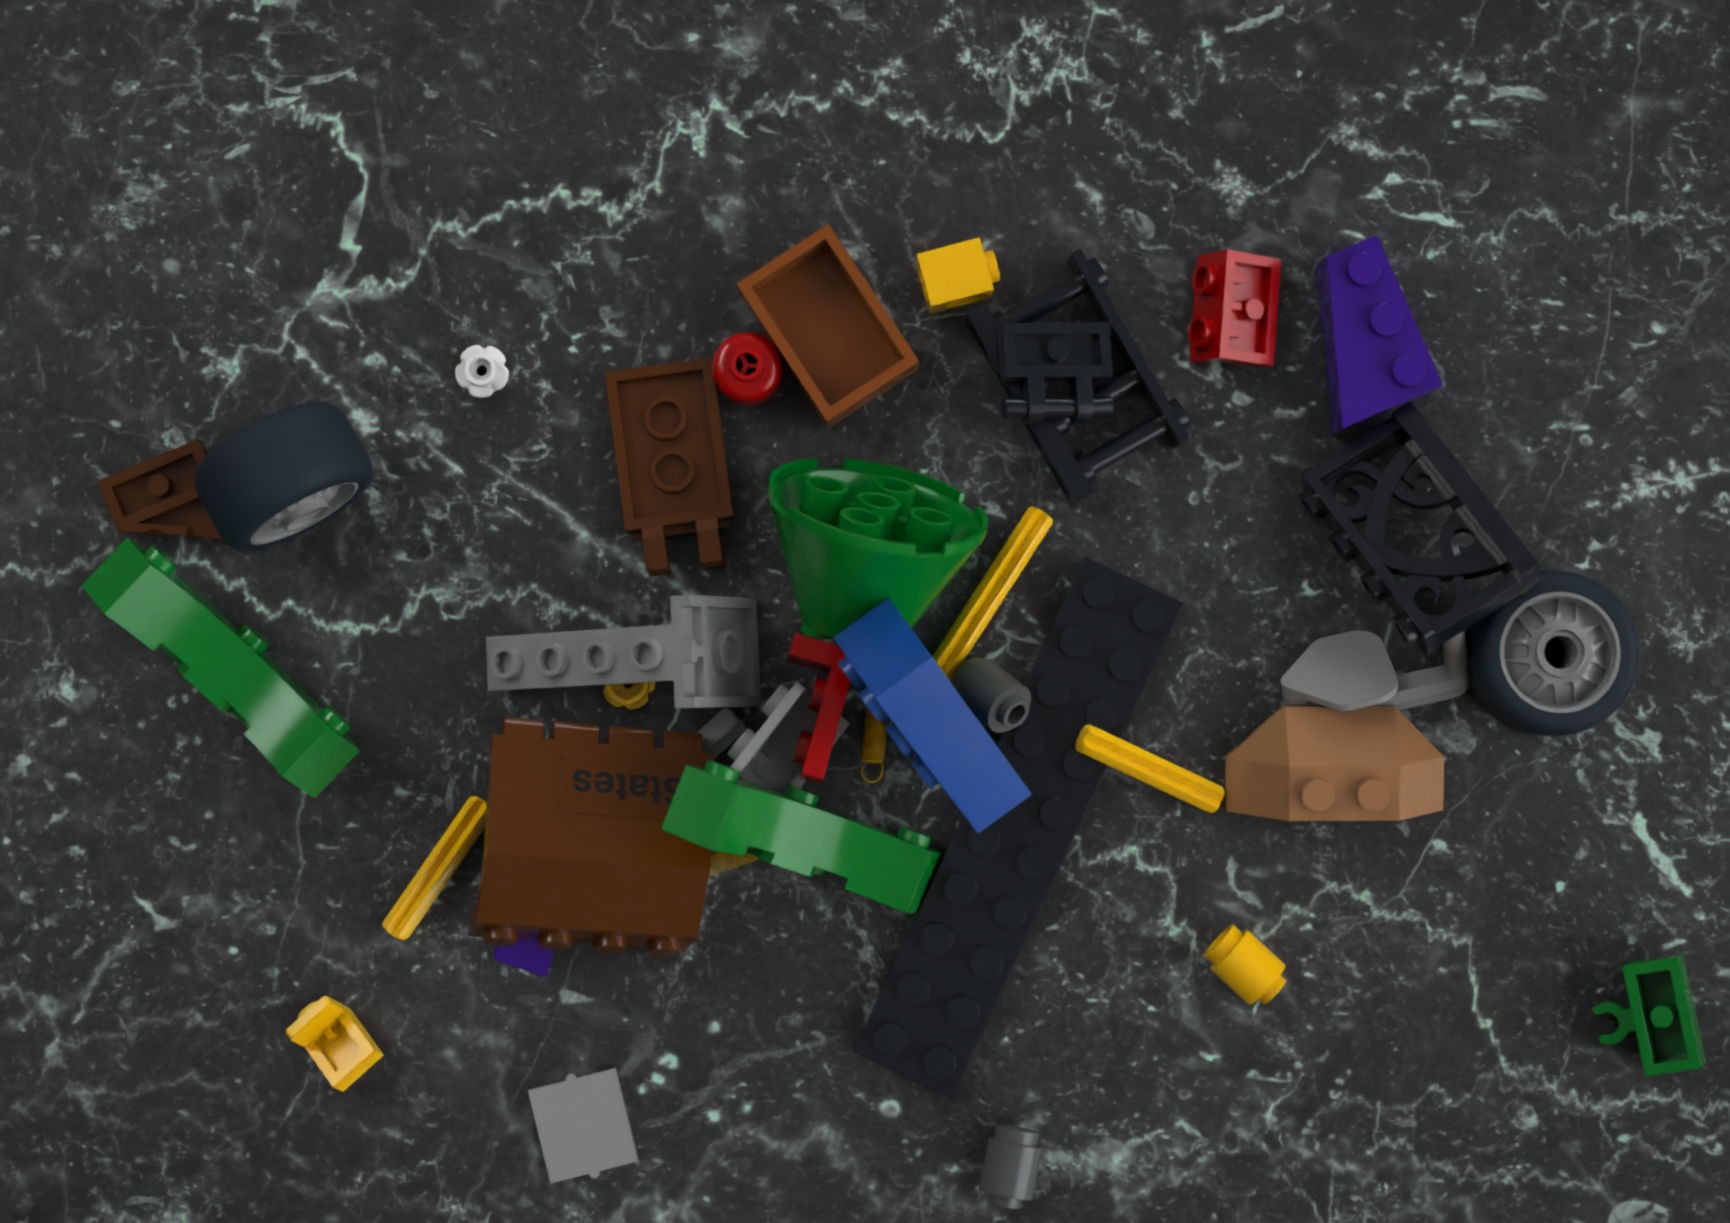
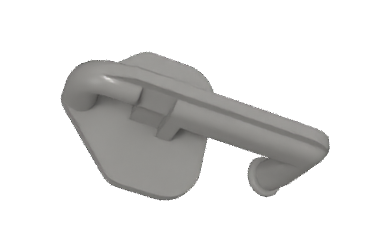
M1356 630L1319 638L1307 648L1280 679L1284 705H1323L1338 711H1351L1373 705H1394L1398 710L1458 697L1469 687L1468 650L1465 632L1462 631L1442 644L1444 665L1396 675L1383 641L1374 633Z

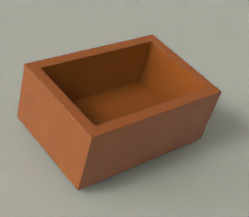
M829 224L736 283L740 297L767 338L775 344L786 367L827 429L918 371L919 360Z

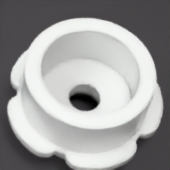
M473 345L462 352L460 356L462 361L455 368V377L462 388L469 389L470 395L477 398L490 397L494 392L501 390L506 385L509 370L504 365L506 358L499 349L493 346L482 348L480 345ZM480 366L487 368V373L483 376L477 373V369Z

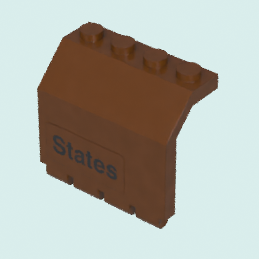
M503 717L501 735L493 734L490 739L484 859L478 899L470 913L469 936L483 937V943L491 946H512L517 943V939L539 941V947L549 950L569 949L572 947V943L594 944V950L601 953H622L627 951V947L648 948V954L658 957H674L680 955L681 950H687L698 938L710 874L711 850L661 830L685 766L705 768L708 760L713 761V752L702 751V733L663 730L660 748L653 747V729L609 725L606 743H598V724L553 721L551 739L543 738V720Z

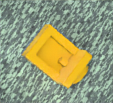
M323 996L318 1001L312 1002L303 1008L297 1020L285 1031L292 1042L305 1047L331 1086L341 1092H344L384 1056L351 1008L328 996Z

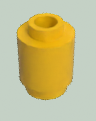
M1234 924L1229 925L1211 943L1203 955L1212 963L1210 970L1248 1005L1253 1004L1258 999L1263 1004H1267L1286 983V979L1281 976L1286 965L1249 930L1241 931Z

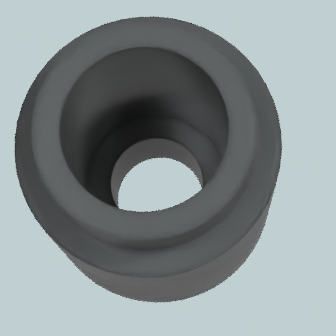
M974 657L965 661L955 672L952 685L975 717L992 731L1003 733L1018 727L1025 721L1031 704V693L1027 687L996 662L990 659L983 660L982 658Z
M996 1124L994 1136L988 1137L979 1190L989 1193L988 1203L1005 1208L1020 1209L1022 1200H1033L1042 1147L1037 1145L1039 1132L1018 1126Z

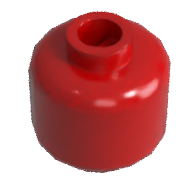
M749 331L736 333L724 340L714 354L712 370L715 383L722 395L734 404L747 407L763 404L771 399L781 387L784 375L781 354L775 344L762 334ZM747 359H755L757 363H749ZM741 361L744 366L739 372L736 366ZM748 370H755L752 374L746 375Z

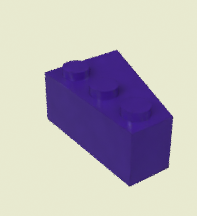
M1375 235L1326 256L1316 267L1321 329L1325 340L1327 362L1325 372L1330 394L1332 416L1330 418L1332 436L1402 406L1409 401L1430 394L1443 386V383L1378 236Z

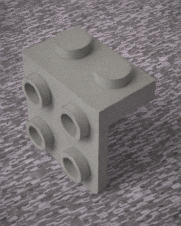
M798 682L790 690L781 684L761 709L762 712L769 716L757 733L747 728L727 753L734 760L731 768L740 771L738 777L783 793L786 792L788 784L801 788L806 780L799 778L803 765L793 763L801 731L812 733L818 712L808 710L812 693ZM842 716L833 745L850 725Z

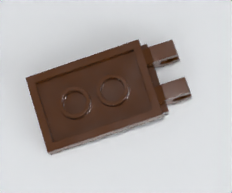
M712 357L605 372L625 532L632 534L633 542L643 541L646 571L650 577L671 574L666 537L697 533L700 561L703 569L725 566L720 530L730 528L729 520H734L717 385L712 370Z

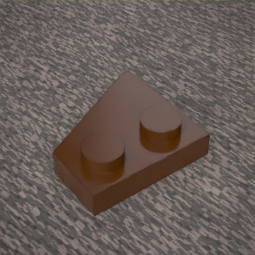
M199 439L97 481L118 532L222 539L199 499L194 484L196 469L200 462L208 455L203 441Z

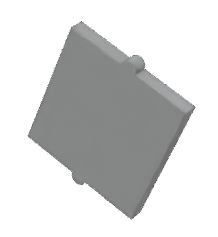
M616 1067L582 1076H577L576 1073L572 1072L567 1075L566 1080L528 1089L550 1184L587 1174L591 1178H597L603 1170L639 1161Z

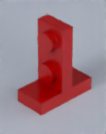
M795 633L787 662L828 673L827 680L816 678L808 710L818 712L812 733L801 731L793 763L803 765L800 779L821 784L851 681L838 664V662L846 657L839 645Z

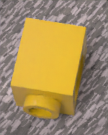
M980 237L916 254L915 264L929 315L991 299L994 292L993 283L1001 280L995 254L992 249L983 251Z

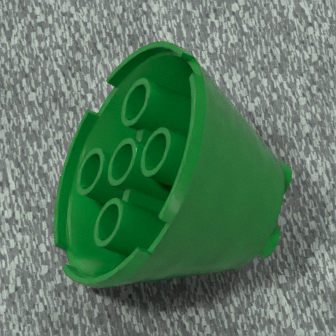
M816 458L795 460L776 468L770 475L767 495L799 614L803 620L801 630L805 635L815 639L834 638L888 598H890L912 629L986 536L988 517L981 506H976L974 513L963 504L965 493L945 482L919 472L885 463L844 458L842 468H816L818 462Z

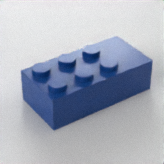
M890 598L884 600L834 637L846 655L844 659L838 662L843 672L857 690L865 685L867 686L858 693L875 718L883 724L890 720L893 721L885 729L901 752L909 758L916 753L918 754V757L911 761L924 782L930 789L940 783L978 834L1032 795Z

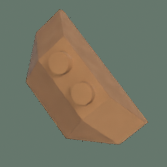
M1283 705L1254 730L1238 747L1236 746L1225 756L1226 812L1284 821H1400L1443 811L1444 756L1394 705H1373L1351 711H1338L1323 705Z

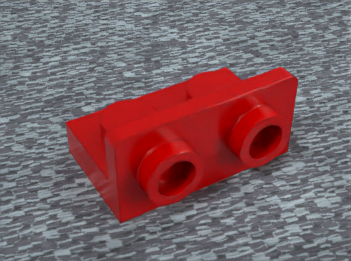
M1229 249L1198 256L1197 265L1192 276L1194 304L1193 317L1188 330V341L1190 344L1189 359L1191 362L1206 363L1219 361L1257 368L1274 366L1281 259Z

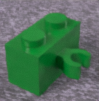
M1684 954L1643 959L1624 964L1622 969L1630 1007L1625 1008L1618 1002L1605 1001L1593 1008L1594 1014L1611 1013L1617 1017L1619 1022L1616 1032L1604 1033L1599 1036L1600 1043L1607 1045L1619 1043L1629 1032L1635 1031L1645 1077L1702 1069L1706 1063Z

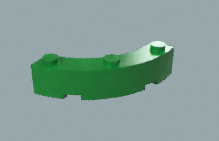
M127 537L82 584V587L107 617L131 633L152 651L159 646L161 650L179 664L177 670L187 681L225 714L232 712L248 728L244 735L266 757L283 778L313 798H316L361 751L346 734L352 726L331 706L327 705L322 709L292 677L264 652L268 648L269 643L254 628L245 623L239 629L209 601L173 572L177 565L161 549L152 544L146 551Z
M708 760L705 768L685 766L661 830L712 851L745 856L746 851H748L747 853L769 864L809 877H813V874L825 877L828 871L848 878L845 890L907 914L918 913L942 855L941 851L928 847L931 840L930 836L905 826H900L898 834L818 805L819 795L806 789L788 784L786 792L783 793L738 778L740 771L716 761Z

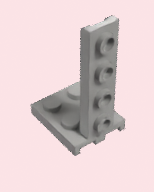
M704 595L670 596L671 624L486 637L488 691L674 681L675 709L760 707L757 598Z

